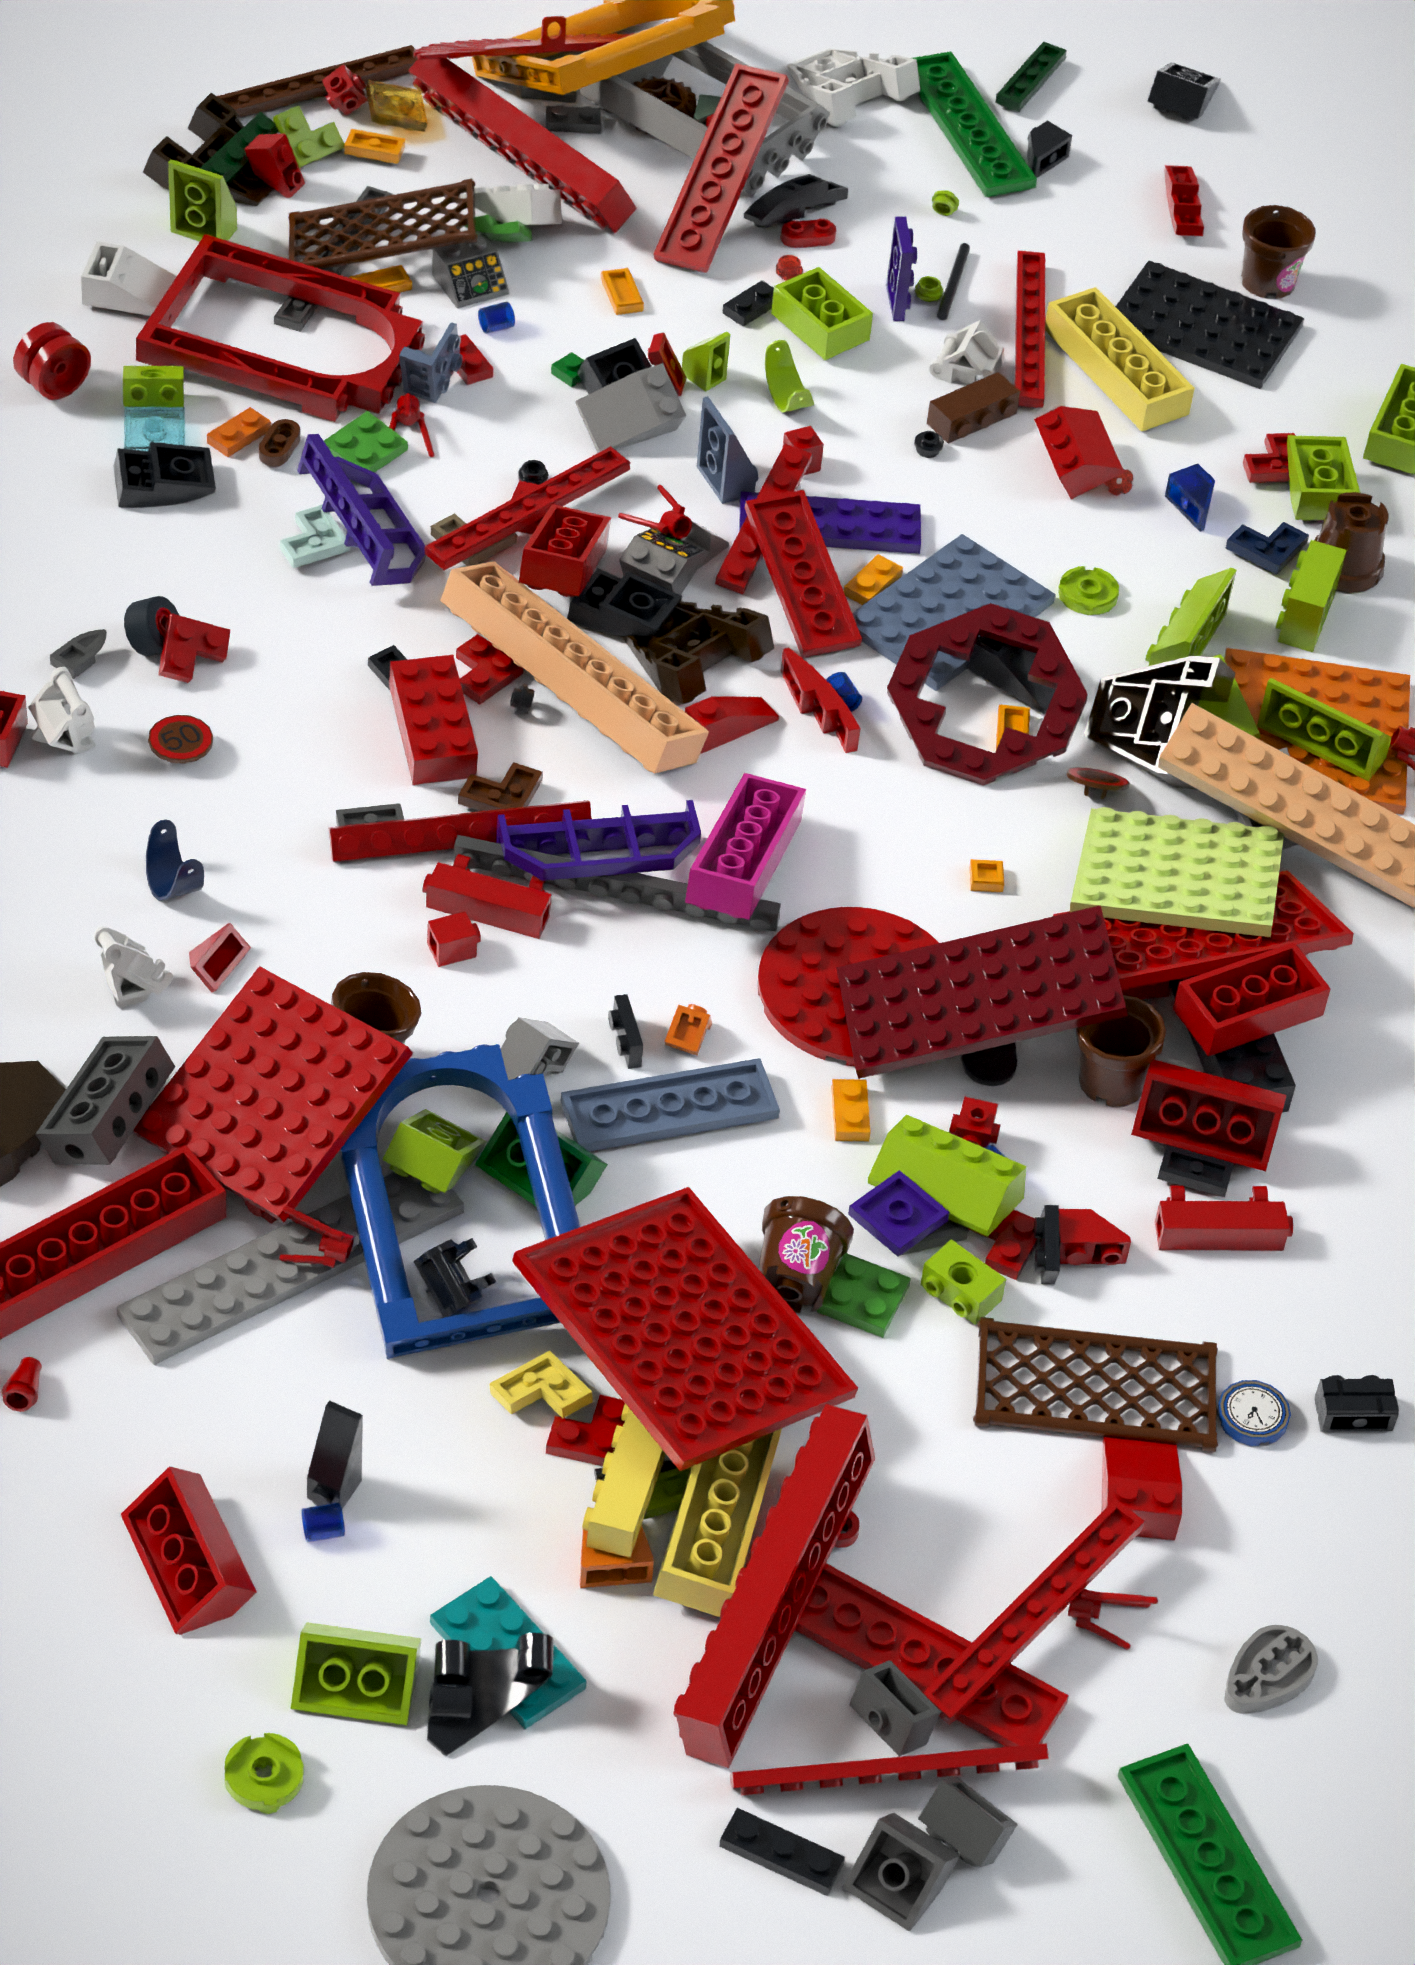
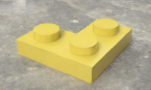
M550 1350L489 1383L490 1394L510 1414L542 1398L562 1418H565L593 1402L592 1391Z

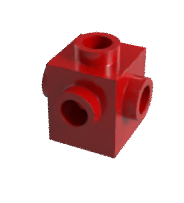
M344 64L322 80L328 93L326 96L327 102L334 110L339 109L346 116L368 101L364 91L366 88L364 81L358 74L352 73Z
M964 1096L960 1115L953 1114L949 1133L989 1149L990 1143L997 1144L1001 1124L995 1123L998 1104Z

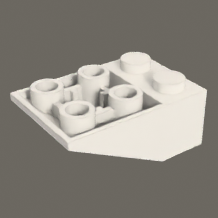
M520 184L517 186L475 188V208L502 223L519 221L525 226L562 224L560 189H549V184ZM460 194L459 197L465 199L467 194Z
M96 241L81 275L82 304L151 316L177 276L124 245Z

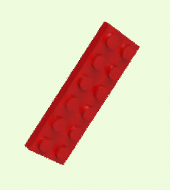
M804 489L747 500L744 507L801 657L805 658L861 646L862 637Z

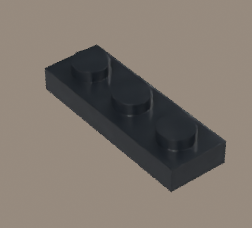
M738 1807L719 1842V1847L825 1896L829 1895L845 1862V1856Z

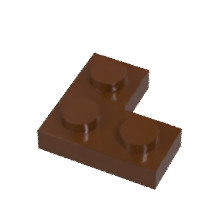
M513 762L501 783L470 774L458 794V804L478 811L526 807L530 804L543 781V771Z

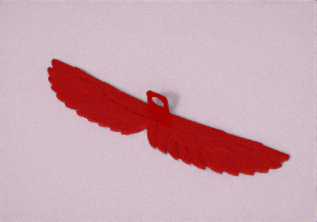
M546 16L542 19L541 38L538 40L495 38L431 43L429 46H421V48L415 49L413 56L419 60L456 59L482 55L491 57L530 53L589 51L635 33L619 35L617 33L601 35L600 33L578 34L575 36L572 34L566 35V18L564 16ZM557 22L560 26L559 34L549 37L547 33L549 25Z

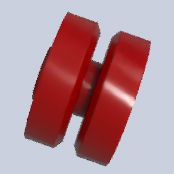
M43 322L30 329L22 337L14 352L13 367L17 374L24 381L31 384L43 397L49 400H59L71 395L82 385L91 367V354L87 347L78 339L72 337L70 332L63 326L55 322Z

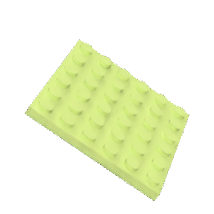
M1108 807L1091 808L1072 893L1070 912L1101 905L1104 918L1271 937L1284 834L1278 832L1272 826L1251 827L1244 826L1238 822L1225 824L1212 822L1204 818L1190 820L1181 819L1175 815L1155 816L1147 815L1142 811H1132L1129 813L1115 811Z

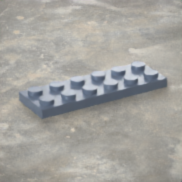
M761 1058L561 1092L560 1098L574 1142L589 1152L778 1119L780 1114L779 1105Z

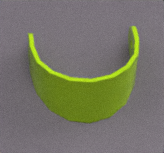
M776 340L769 344L765 352V375L771 397L777 409L784 413L814 406L812 394L803 386L787 341Z

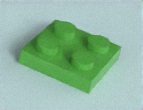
M369 411L324 440L334 457L343 458L374 473L408 450V441Z
M846 1253L833 1274L823 1305L817 1310V1313L883 1338L910 1287L911 1278Z

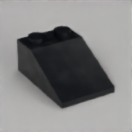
M1170 62L1157 70L1147 102L1154 104L1153 108L1156 110L1168 112L1170 109L1178 112V117L1193 121L1194 118L1199 119L1203 116L1221 82V78Z
M635 337L586 357L577 374L588 394L630 374L652 366Z

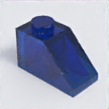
M1198 463L1170 473L1168 477L1165 497L1199 532L1205 530L1215 480Z

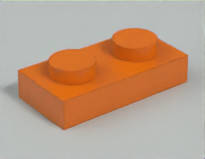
M249 407L207 433V444L226 457H230L265 435L271 427V421Z

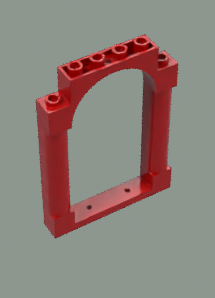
M205 234L136 337V361L151 366H184V369L302 405V412L336 422L340 413L346 412L349 405L380 414L385 404L391 403L395 387L402 384L399 359L402 349L407 347L413 350H422L426 335L422 333L423 320L402 314L403 306H400V293ZM203 277L226 283L231 278L355 316L357 324L371 329L386 341L391 349V353L381 364L370 370L350 375H329L174 329L171 326Z

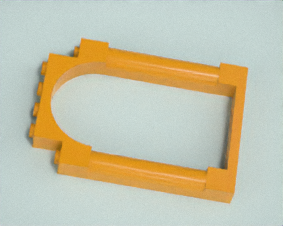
M603 0L604 4L566 17V35L572 34L575 36L578 34L589 35L596 33L606 35L650 21L675 19L579 55L569 54L553 61L544 60V58L560 52L485 57L484 55L473 56L471 58L475 76L564 95L725 34L724 25L736 21L734 14L735 5L733 0ZM553 22L548 27V36L558 35L560 26L557 22ZM542 26L511 38L538 40L541 38Z

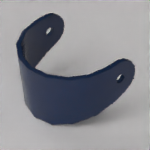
M167 819L160 820L152 826L146 848L148 886L152 895L158 901L202 890L204 886V867L202 863L197 859L182 861L176 826L171 820Z

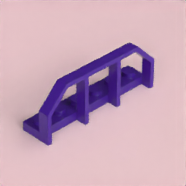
M308 434L297 472L299 474L312 475L325 495L321 509L323 512H336L348 531L344 541L345 546H358L372 567L373 572L369 582L371 586L411 583L425 561V544L379 475L343 458L334 457L319 434ZM350 480L370 488L373 494H358ZM384 509L396 528L381 529L380 524L375 520L370 510ZM406 543L415 556L409 568L388 569L394 557L395 548L393 544Z
M692 799L686 800L685 812L631 816L629 806L622 805L621 817L572 821L570 809L563 810L562 822L507 826L505 815H498L496 843L501 844L504 860L544 881L674 870L700 844L701 829ZM679 845L671 854L641 856L639 850L641 847ZM518 848L551 855L570 853L572 862L545 864ZM629 849L630 857L582 861L580 855L581 852Z

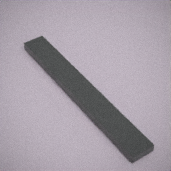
M367 186L357 201L393 195V193ZM387 208L377 209L375 213L383 214ZM361 213L348 215L347 218L350 220L356 219ZM366 219V220H365L364 222H362L361 224H363V225H369V224L372 223L374 220H373V219ZM339 224L336 230H341L347 225ZM354 229L347 235L354 236L357 233H359L360 230ZM368 235L361 240L365 241ZM339 240L334 246H342L347 241ZM352 246L347 250V253L358 251L360 246ZM325 251L318 257L331 256L333 252ZM347 265L322 270L341 275ZM288 296L275 314L274 324L301 332L319 305Z

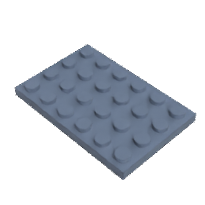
M961 534L852 614L862 637V642L897 665L909 635L990 603L1036 617L1054 603L1056 594L966 535ZM939 651L925 684L938 691L969 667V661Z

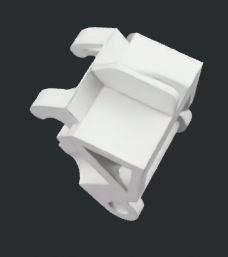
M980 320L959 330L957 334L949 333L946 335L943 341L944 346L938 358L930 364L929 372L932 376L949 383L961 381L970 384L976 381L977 375H982L985 378L995 373L994 367L996 369L1002 367L1005 360L1004 347L997 345L998 341Z
M58 667L52 671L50 675L51 681L44 684L28 706L38 724L31 737L35 741L72 751L73 754L91 750L96 746L92 737L89 736L93 734L95 729V718L89 704L79 696L69 670L66 667Z
M107 926L99 927L95 931L94 940L102 948L100 957L106 981L113 992L115 1004L118 1008L144 1002L152 992L160 995L171 983L173 974L170 970H164L166 966L164 961L157 959L154 963V959L149 956L144 945L134 941L126 934Z

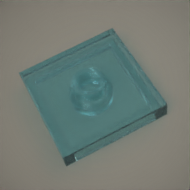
M124 407V449L148 451L150 442L185 445V407Z

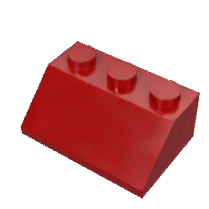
M1059 406L1034 419L1058 478L1071 500L1125 473L1098 411Z

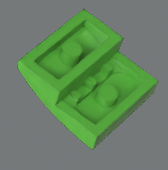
M490 215L475 217L477 235L485 233L489 239L500 242L533 241L532 230L519 221L502 224Z

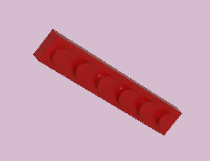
M784 444L757 498L796 491L812 461V453ZM748 516L715 579V585L744 595L763 557Z

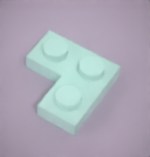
M322 505L295 512V522L303 533L280 540V550L293 568L349 551V547H346L344 544L346 536L330 513L323 512L321 509Z

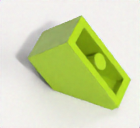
M727 331L704 339L683 351L682 369L687 379L705 392L722 383L727 378L731 334Z

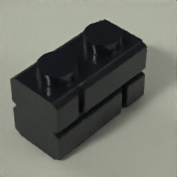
M1332 1375L1319 1380L1314 1401L1320 1432L1394 1430L1399 1415V1407L1395 1396L1393 1379H1380L1376 1375H1367L1361 1379H1344L1340 1375Z

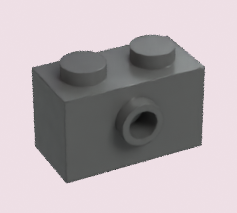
M891 1660L862 1672L849 1703L850 1707L899 1757L927 1745L941 1713Z
M957 1776L943 1779L917 1818L927 1826L926 1832L940 1842H948L958 1850L957 1853L961 1855L959 1858L972 1867H983L993 1864L1018 1826V1823Z

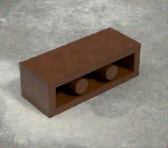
M996 372L929 402L926 424L949 444L1017 414L1020 390L1000 372Z

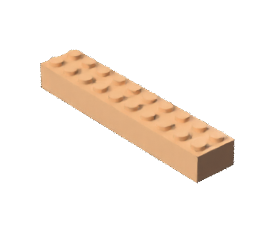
M493 561L451 569L440 601L450 608L454 615L461 617L471 625L475 632L482 634L492 642L496 649L503 651L512 658L517 666L524 668L533 675L538 683L548 687L556 694L559 700L566 702L574 708L580 717L587 719L595 725L601 734L610 737L621 746L625 753L632 755L641 762L646 770L655 774L697 763L709 731L528 587L518 583L519 580L499 564Z
M1191 703L1161 753L1158 768L1263 826L1275 827L1278 832L1284 834L1285 838L1415 908V824Z

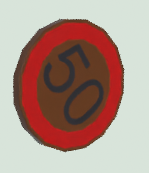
M173 715L165 717L153 725L149 731L148 744L151 751L160 759L171 763L185 764L197 761L208 754L213 745V733L210 726L199 718L190 715Z
M1074 767L1069 768L1066 772V776L1069 779L1085 785V796L1089 795L1090 787L1102 789L1100 798L1104 799L1107 790H1127L1130 785L1126 778L1099 769Z

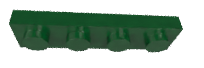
M1043 41L996 94L995 103L1009 110L1020 112L1065 61L1067 50Z
M260 111L200 169L223 176L228 185L250 164L244 149L258 135L279 134L274 121Z

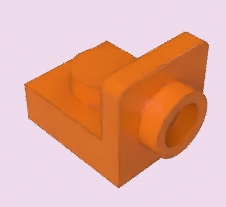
M678 1004L664 1041L665 1045L698 1056L707 1029L710 1030L713 1024L711 1015L707 1014L708 1011L701 1006L688 1004V1007Z

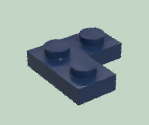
M1283 522L1267 537L1242 524L1227 539L1225 548L1277 575L1307 544L1309 534Z

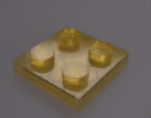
M368 80L365 90L372 122L383 126L401 127L408 131L425 132L428 121L422 93L419 90Z

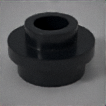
M925 431L916 435L914 446L920 456L933 458L943 449L944 440L936 432Z
M528 460L519 469L518 479L539 485L548 480V471L541 461Z
M522 683L520 689L514 688L509 706L514 707V714L516 715L520 713L528 714L531 708L535 691L529 689L527 684Z

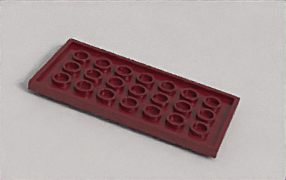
M1101 905L836 967L858 1079L1128 1016Z

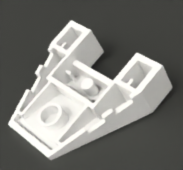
M828 48L787 64V69L802 94L831 112L827 123L833 127L843 126L847 123L846 121L857 117L855 107L857 104L882 94L893 97L896 101H904L909 99L910 95L920 91L917 60L902 55L892 54L889 58L885 59L879 58V53L870 52L869 57L858 56V51Z

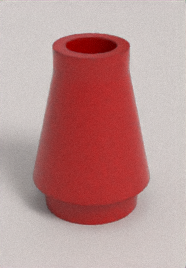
M24 1357L21 1359L19 1366L3 1385L1 1390L3 1402L9 1409L24 1412L37 1403L42 1364L36 1358Z

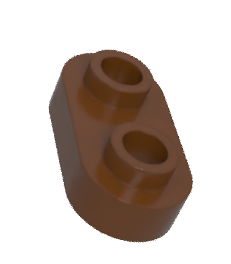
M290 419L275 421L259 444V460L270 467H278L285 464L301 440L300 425Z

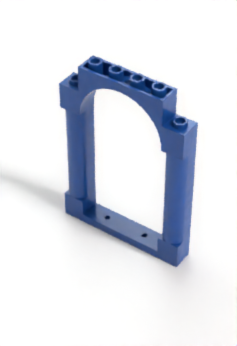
M481 1044L470 1050L460 1052L446 1051L435 1057L409 1059L339 1150L387 1359L561 1323L541 1298L419 1323L407 1281L377 1149L379 1133L389 1113L401 1101L418 1091L435 1086L455 1085L472 1088L496 1100L508 1112L516 1126L544 1239L547 1240L581 1227L553 1121V1110L543 1073L536 1075L522 1074L515 1079L508 1080L499 1044L491 1046Z

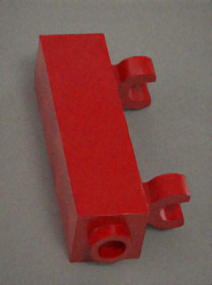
M461 854L456 856L453 866L438 862L433 873L426 875L422 892L426 893V908L451 915L466 911L470 920L540 939L550 918L552 894L545 892L546 890L543 889L546 880L542 881L535 876H532L529 887L472 872L467 868L471 857Z
M1170 1185V1197H1167L1166 1201L1159 1202L1154 1222L1159 1250L1284 1251L1287 1237H1292L1293 1218L1292 1216H1287L1285 1201H1268L1267 1186H1252L1253 1197H1249V1201H1185L1184 1185Z

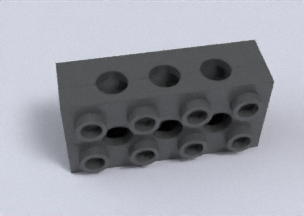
M108 1036L100 1039L36 1132L38 1139L55 1165H111L175 1068L158 1036Z

